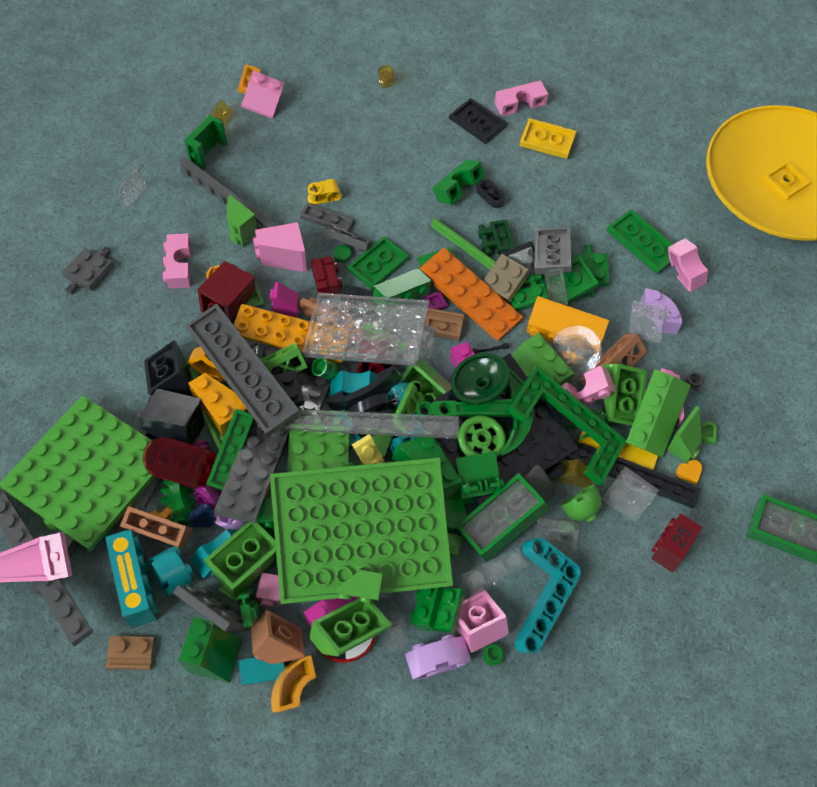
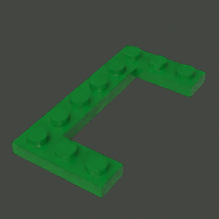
M538 366L534 367L506 410L523 422L527 419L540 396H542L599 444L584 474L598 486L603 484L626 440Z

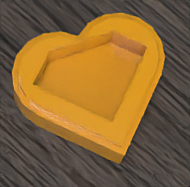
M691 460L688 464L682 463L676 469V474L680 479L696 485L702 471V465L697 460Z

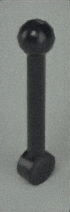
M509 343L480 349L472 348L475 354L497 349L504 350L509 349Z

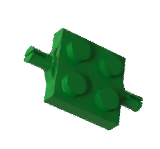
M588 244L584 246V254H571V261L581 256L598 281L599 287L609 286L607 253H592V245L589 244L588 250ZM594 289L587 293V297H595Z

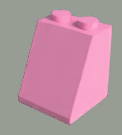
M298 222L255 230L256 237L253 238L256 258L261 260L262 265L307 272L305 249Z

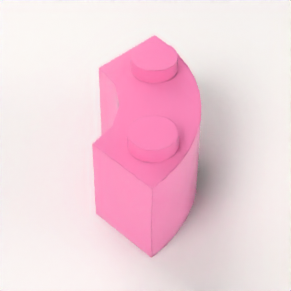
M683 239L668 247L671 266L675 265L679 274L677 278L689 292L707 284L708 269L702 264L697 247L693 243Z

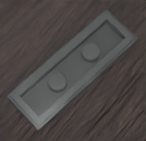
M310 203L305 205L300 214V219L324 227H337L349 232L355 222L354 218Z

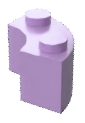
M646 288L641 299V315L652 319L658 327V332L677 334L682 325V318L675 303L659 291Z
M453 634L442 637V640L427 645L420 643L413 646V650L405 654L412 679H426L446 671L456 670L472 662L464 637H454Z

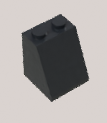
M156 389L154 394L149 397L145 408L139 413L142 430L157 438L166 437L193 445L205 427L200 398Z

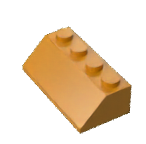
M537 296L526 333H529L531 336L539 333L550 343H558L564 345L567 349L582 351L587 356H597L609 320Z

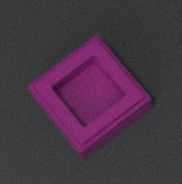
M441 291L424 297L428 308L437 310L448 308Z

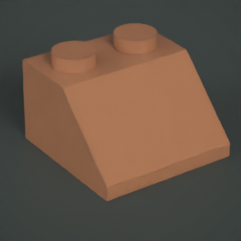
M265 610L251 627L253 655L258 660L269 664H276L301 659L305 656L302 630L295 624Z

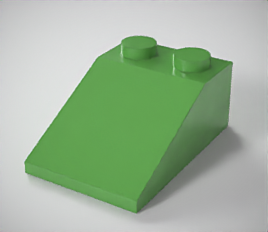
M603 364V367L609 370L616 388L615 392L611 393L609 397L604 398L607 420L632 426L645 394L648 370L622 364Z

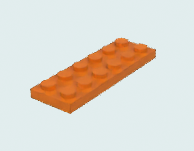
M445 248L441 249L419 268L438 290L496 341H500L523 319L520 313Z

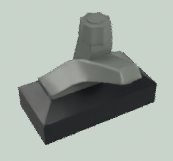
M532 241L498 253L499 257L503 254L529 269L533 275L535 274L531 265L533 259H535V248Z

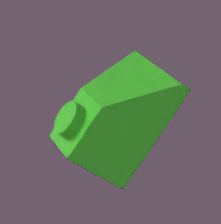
M698 406L688 416L667 451L686 463L690 458L695 459L700 452L698 446L702 440L700 408Z

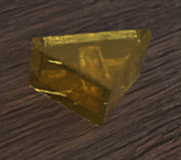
M580 459L558 462L563 463L566 471L553 481L582 489L592 485L593 481L584 474L587 465Z

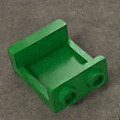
M211 115L184 140L188 159L202 170L207 166L205 155L216 143H220L225 147L227 145L224 123L219 118Z

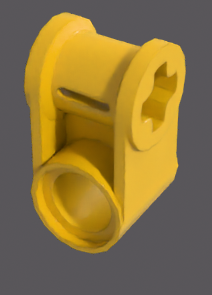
M335 179L309 184L307 188L309 193L308 202L313 205L334 202L333 200L338 201L342 196Z

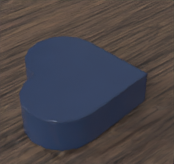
M202 504L197 510L191 511L188 515L190 525L194 527H211L214 518L212 505Z

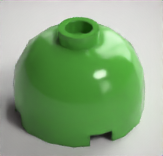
M594 484L580 490V493L575 496L572 495L561 503L563 511L569 518L575 521L586 520L590 522L598 517L596 513L601 509L602 497Z

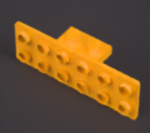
M241 304L234 322L235 328L244 339L279 348H285L296 342L302 354L325 358L337 363H342L350 337L349 331Z

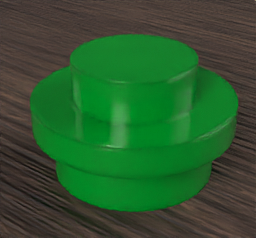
M490 644L483 650V660L489 666H498L504 659V651L500 646Z

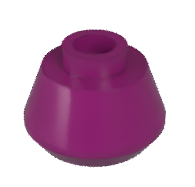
M208 485L198 487L195 491V499L198 505L210 504L214 510L221 491Z

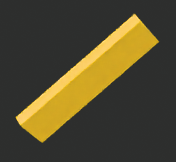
M590 436L583 440L579 438L578 441L596 449L599 446ZM626 443L618 455L622 459L651 470L654 469L658 457L655 454Z

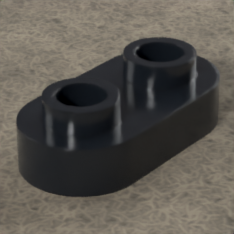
M483 179L478 182L477 193L490 206L499 208L504 205L505 194L492 181Z

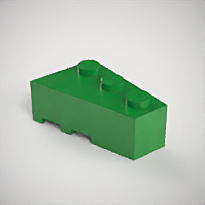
M432 433L396 446L392 456L395 462L440 458L444 498L456 494L462 481Z

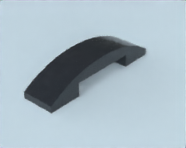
M392 366L377 373V381L348 395L340 391L325 400L336 411L344 409L348 411V409L364 399L378 394H387L392 387L400 382L402 375Z

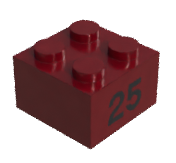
M681 513L677 519L672 517L651 551L654 554L651 559L673 572L683 560L702 526Z

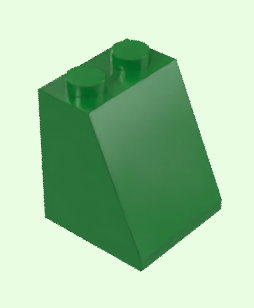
M193 616L179 661L187 673L229 683L242 640L231 632L224 631L210 620Z

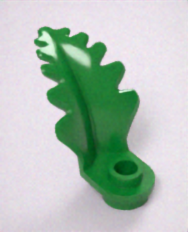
M163 480V483L168 487L161 488L160 491L166 497H162L160 501L171 509L170 521L176 523L183 521L182 525L190 527L188 515L195 504V500L188 497L192 490L185 488L186 486Z

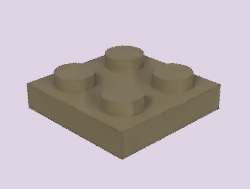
M501 254L483 282L498 295L511 302L531 271Z

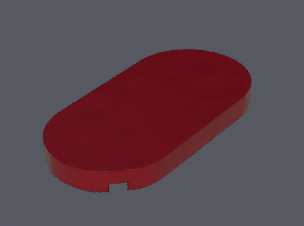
M163 437L151 441L146 446L143 452V464L146 471L156 478L197 489L206 485L217 456L208 449Z

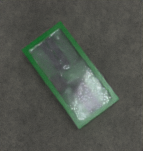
M518 473L458 523L456 527L487 563L548 512L549 508L541 496Z
M761 496L756 502L746 537L817 564V515L770 496Z

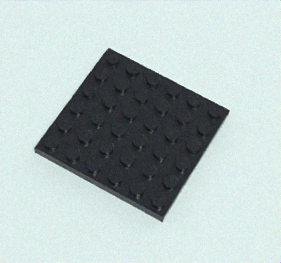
M509 353L504 356L503 359L509 369L514 371L524 382L527 376L512 355ZM509 387L495 400L511 399ZM451 389L430 403L432 404L434 401H462L455 396ZM541 396L534 406V416L530 431L522 443L510 453L497 457L499 477L503 479L504 485L518 473L524 478L535 465L541 466L546 471L578 449V446ZM444 408L440 409V410H441V413H443V414H446V413H447V410H446V409H444ZM421 409V413L427 414V410ZM415 411L414 415L427 434L432 433L458 474L456 458L466 456L459 446L458 433L461 425L471 417L457 416L450 419H434L429 417L428 419H421ZM491 417L502 426L507 442L509 433L513 429V417ZM474 424V429H483L482 424ZM492 427L488 429L492 437L497 435ZM466 434L467 442H472V434ZM478 437L480 442H485L483 437ZM491 442L487 448L493 451L497 445ZM474 446L473 449L474 452L481 454L483 450L477 448L476 446ZM494 493L472 497V499L479 507ZM492 502L490 505H488V506L483 510V512H484L485 510H487V508L490 507L494 502Z

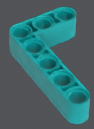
M542 537L528 540L522 547L524 555L551 577L516 637L515 648L521 654L539 652L581 575L580 567ZM547 604L550 607L549 612L547 611ZM537 621L540 624L539 630L537 629ZM527 639L530 642L529 648L526 645Z

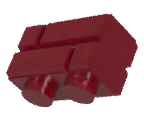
M331 256L323 257L322 259H312L311 267L319 298L339 295L340 288L343 285L341 277H337L336 274L339 273L337 262H333Z

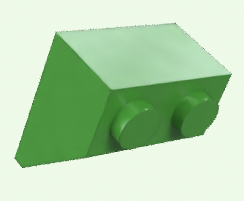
M229 195L227 198V221L231 235L230 239L234 244H239L244 248L256 237V217L252 211Z

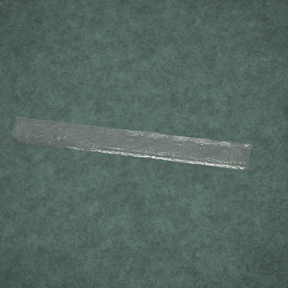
M299 410L301 414L278 429L285 431L458 439L460 419L457 416Z

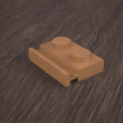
M428 308L423 334L459 341L464 314Z
M110 636L106 669L151 670L155 638Z

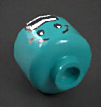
M401 379L387 393L390 405L398 408L405 389L409 384L408 382H402Z

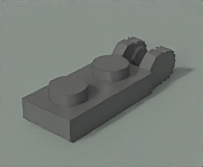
M327 226L321 231L322 236L327 240L336 239L340 244L352 245L358 251L368 250L373 242L370 239L337 227Z

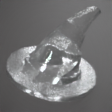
M577 325L566 327L557 333L552 341V349L574 372L573 376L584 375L595 369L601 360L602 346L600 339L595 332L587 327Z

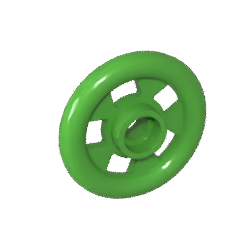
M477 415L467 419L461 425L458 433V442L466 456L479 454L473 451L474 446L479 449H483L482 453L496 451L497 458L506 444V436L502 426L495 419L484 415ZM481 423L483 429L475 430L474 424ZM491 427L495 430L497 434L493 437L488 431V429H490ZM466 434H472V442L466 441ZM478 437H483L485 442H480ZM491 442L497 445L493 451L487 448Z

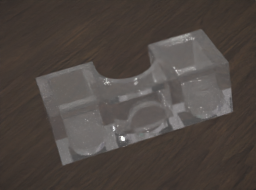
M517 547L464 573L461 583L469 597H472L484 590L488 592L493 585L506 579L508 582L526 573L528 564Z

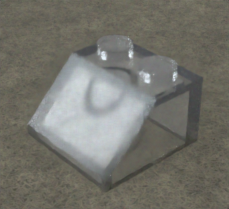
M542 516L535 522L533 539L538 537L544 538L574 561L579 534L577 520Z

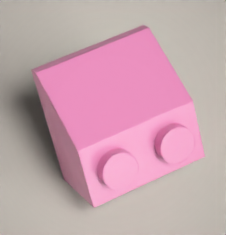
M253 70L241 107L268 118H273L284 82Z
M485 590L463 600L457 631L460 637H464L466 646L471 653L509 635L506 615Z

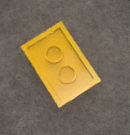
M529 118L519 146L567 159L576 131Z

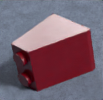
M224 261L197 289L201 312L203 313L215 304H218L234 325L241 304L246 305L256 289L255 277L251 273L239 269L236 265Z

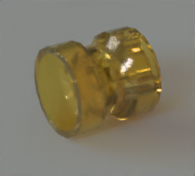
M383 65L378 69V84L383 88H389L394 83V69L391 66Z

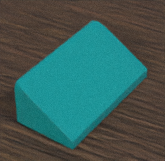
M256 657L239 660L242 686L277 680L285 668L284 662L269 664L258 660Z

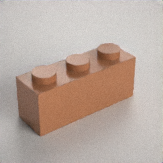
M129 506L120 525L126 529H131L132 531L181 548H186L193 528Z

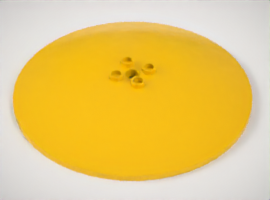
M769 105L742 111L726 120L714 133L706 155L708 178L723 204L741 220L768 234L792 240H817V113L798 107Z

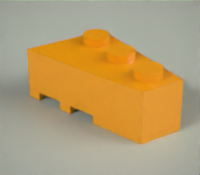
M204 373L189 382L192 395L195 398L201 399L203 410L222 436L226 434L235 408L249 413L234 391L208 374Z

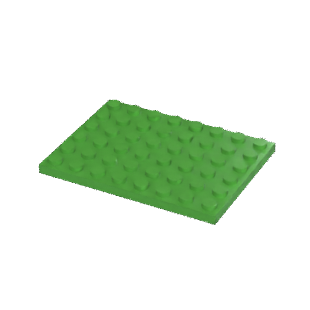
M440 458L270 474L281 604L338 598L339 594L335 593V588L359 570L382 573L379 594L453 586Z

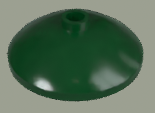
M477 353L467 357L458 364L451 377V387L455 396L466 404H486L498 398L505 391L510 381V370L505 360L493 353Z

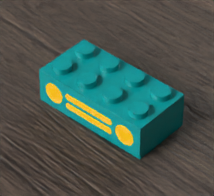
M131 529L105 537L123 618L131 628L157 621L156 614L159 613L156 600L154 601L152 596L154 588L147 575L150 574V570L143 557L145 555L143 543H140L138 535L134 536Z

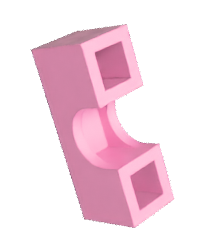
M541 81L531 82L497 91L495 105L501 116L517 113L518 102L520 101L528 103L531 109L545 106L547 104L548 92Z
M168 234L167 242H164L166 256L163 257V264L166 267V271H163V281L167 282L169 289L190 287L191 272L188 263L178 262L183 258H191L189 234Z
M599 366L584 374L586 386L580 392H577L576 387L569 383L561 385L586 407L591 406L599 399L609 397L611 393L616 391L609 370L603 366Z

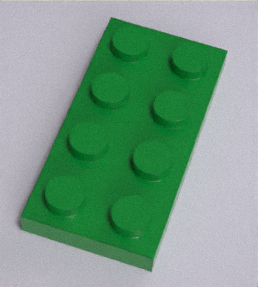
M632 209L607 226L606 231L656 274H659L671 264L668 247L673 245V243Z

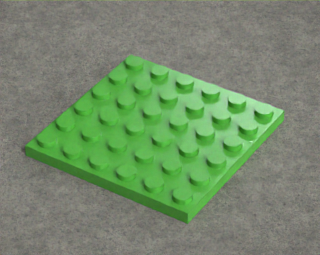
M82 395L1 480L0 488L91 552L126 512L127 507H130L154 480L155 477L146 471L143 464V452L152 440Z

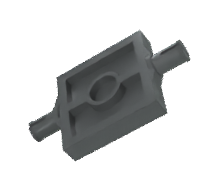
M104 246L99 253H94L84 248L62 272L63 277L71 281L69 286L65 288L66 292L72 294L77 287H83L92 291L114 266L112 261L105 258L111 250Z

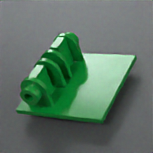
M496 451L456 458L458 476L462 481L460 485L462 499L492 494L504 486L503 479L499 477Z

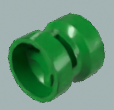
M320 357L314 360L312 372L315 376L332 380L338 374V365L333 361Z

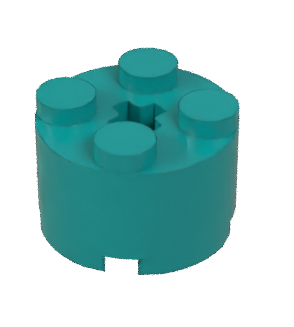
M176 546L170 547L147 560L149 569L154 568L155 570L153 575L162 592L164 594L167 593V597L174 594L173 592L178 585L187 586L193 581L191 576L193 574L192 569L187 562L183 564L180 559L182 555Z

